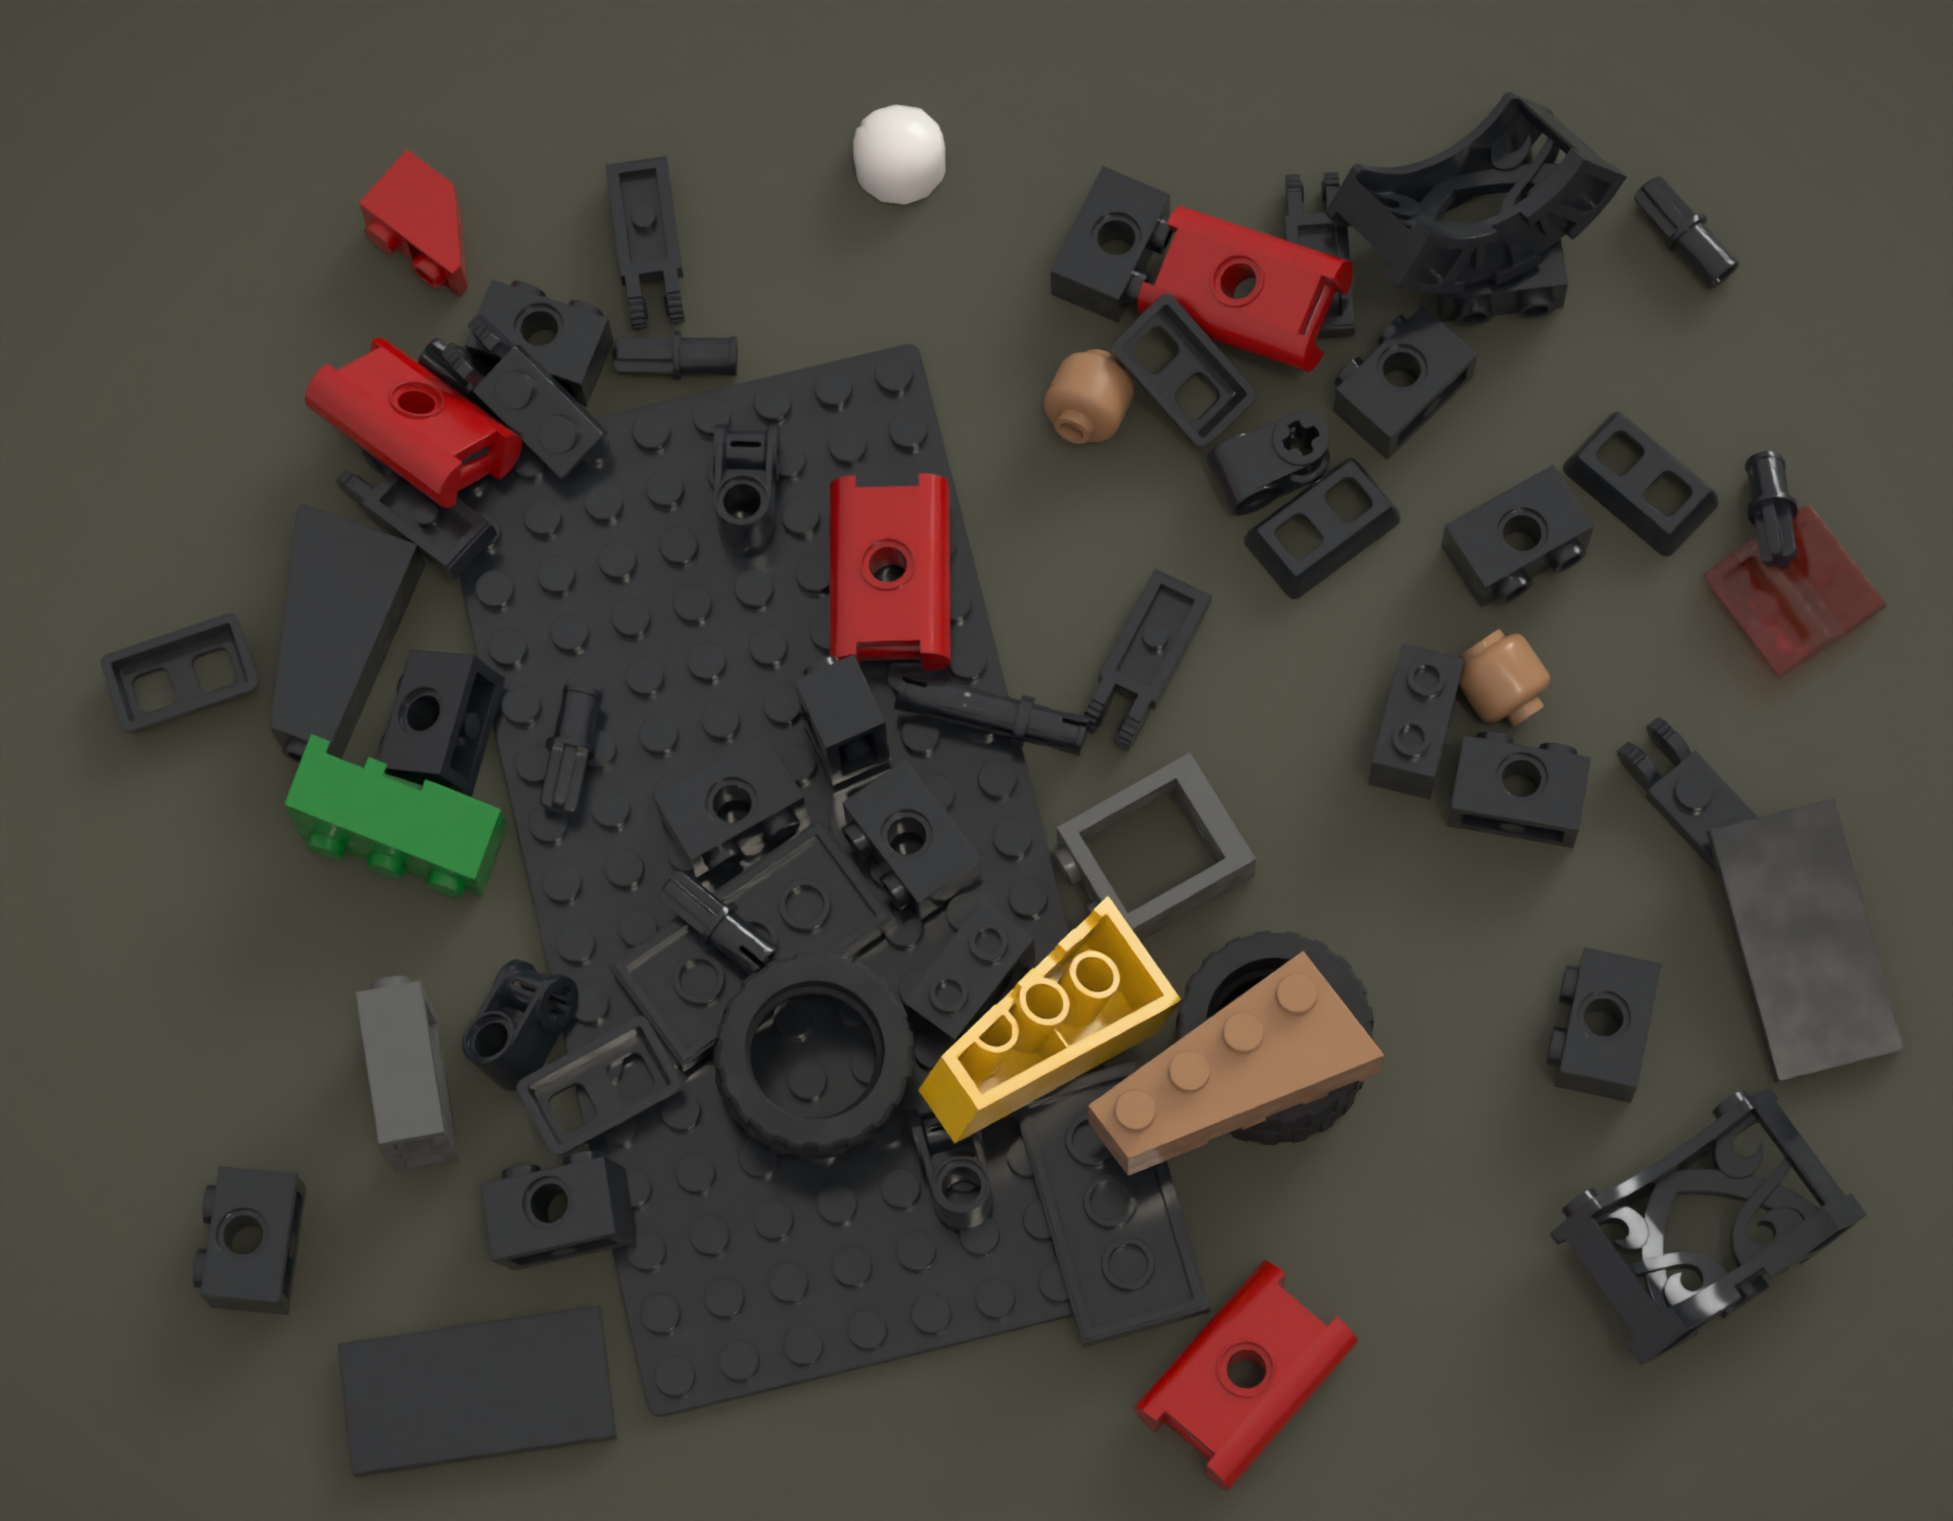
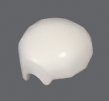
M895 104L875 110L861 121V126L856 129L853 139L854 163L857 180L861 187L881 202L908 204L928 197L943 180L946 171V149L939 125L921 108Z

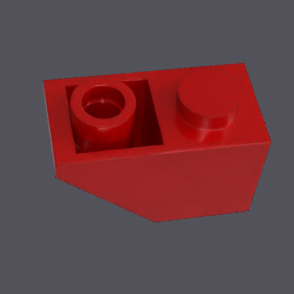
M406 149L359 201V206L366 223L364 232L375 245L386 253L392 254L397 249L413 261L411 264L412 270L426 284L436 290H439L444 285L461 297L468 289L462 213L454 184Z

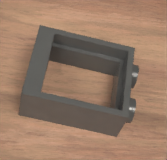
M1190 752L1058 826L1057 846L1059 849L1052 852L1054 860L1068 884L1072 886L1080 882L1092 901L1085 906L1088 916L1109 896L1140 941L1253 878L1256 866L1254 854ZM1173 792L1216 861V864L1127 913L1084 841L1168 793Z
M391 976L378 979L371 983L370 990L355 992L378 1143L396 1173L460 1161L437 1012L420 980L410 982V978L406 976Z

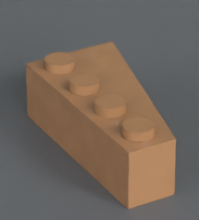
M1302 951L1089 1104V1125L1129 1176L1206 1145L1211 1139L1239 1128L1244 1130L1261 1123L1268 1116L1302 1103L1305 1105L1328 1096L1330 1091L1355 1081L1360 1083L1380 1075L1385 1055L1306 953Z

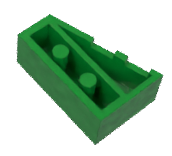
M313 734L310 735L284 803L301 838L307 842L306 848L309 851L336 861H341L344 854L366 860V867L369 870L391 879L400 880L404 873L426 879V886L431 890L448 897L460 899L463 897L464 892L483 897L508 829L501 809L426 779L420 785L385 774L387 764L369 756L365 761L364 767L344 761L328 754L327 748L330 741Z

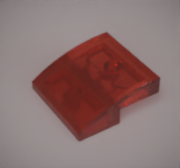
M1809 503L1801 508L1796 518L1793 519L1799 555L1791 561L1789 568L1780 570L1777 566L1766 567L1761 561L1759 544L1754 537L1704 575L1780 677L1813 658L1887 606Z

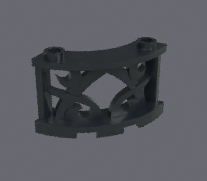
M1507 92L1490 114L1472 132L1452 147L1433 157L1398 167L1353 165L1327 208L1326 216L1334 223L1353 227L1388 260L1391 265L1385 276L1397 287L1419 293L1457 294L1464 292L1465 285L1491 279L1497 285L1541 264L1543 261L1540 253L1554 245L1565 235L1569 236L1572 240L1575 239L1607 206L1627 176L1615 165L1605 162L1562 124L1546 106L1512 92ZM1543 133L1547 140L1533 161L1532 145ZM1561 149L1566 156L1560 164H1556L1554 162ZM1508 193L1503 201L1501 213L1475 223L1439 221L1445 212L1472 199L1474 196Z
M1771 1088L1748 1096L1744 1089L1734 1093L1712 1111L1717 1119L1655 1164L1598 1195L1594 1188L1583 1192L1562 1209L1567 1219L1550 1233L1557 1245L1564 1242L1568 1243L1630 1329L1634 1337L1626 1345L1641 1365L1656 1359L1695 1337L1698 1330L1710 1320L1715 1319L1719 1315L1724 1319L1769 1289V1285L1763 1279L1764 1275L1767 1274L1772 1279L1778 1274L1781 1275L1787 1271L1789 1266L1797 1262L1803 1265L1867 1215L1852 1193L1849 1195L1843 1193L1777 1104L1778 1097ZM1758 1122L1784 1156L1783 1161L1766 1180L1753 1176L1763 1159L1762 1143L1759 1144L1756 1152L1749 1157L1738 1156L1732 1146L1737 1136ZM1712 1152V1162L1715 1170L1688 1169ZM1791 1167L1820 1204V1208H1817L1797 1193L1780 1185ZM1651 1193L1644 1217L1629 1208ZM1676 1195H1713L1746 1202L1737 1214L1730 1233V1250L1737 1269L1728 1274L1714 1260L1692 1252H1674L1664 1255L1665 1226L1670 1207ZM1759 1208L1768 1212L1761 1218L1757 1227H1769L1773 1233V1239L1766 1244H1756L1747 1235L1748 1223ZM1608 1223L1618 1224L1624 1229L1626 1239H1613L1611 1242L1600 1226ZM1619 1252L1624 1254L1640 1252L1641 1261L1627 1264ZM1674 1269L1693 1270L1700 1278L1701 1287L1695 1291L1686 1290L1680 1282L1682 1273L1674 1274L1667 1280L1666 1271ZM1643 1277L1646 1289L1643 1287L1638 1278Z

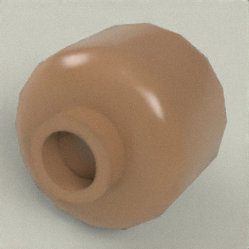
M1099 349L1073 353L1062 361L1043 400L1046 416L1054 425L1056 432L1069 442L1076 444L1104 442L1116 434L1135 396L1134 384L1128 371L1113 354Z
M1498 629L1458 656L1465 659L1459 688L1483 722L1496 723L1506 717L1511 726L1515 727L1545 707L1538 695L1548 688L1551 677L1526 638L1522 635L1510 634L1505 636Z

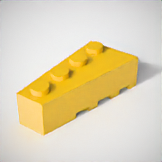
M1107 896L1076 929H1073L1058 943L1055 949L1039 965L1032 968L997 1005H994L941 1056L918 1091L953 1142L957 1143L1154 1036L1179 1005L1181 999L1109 896Z

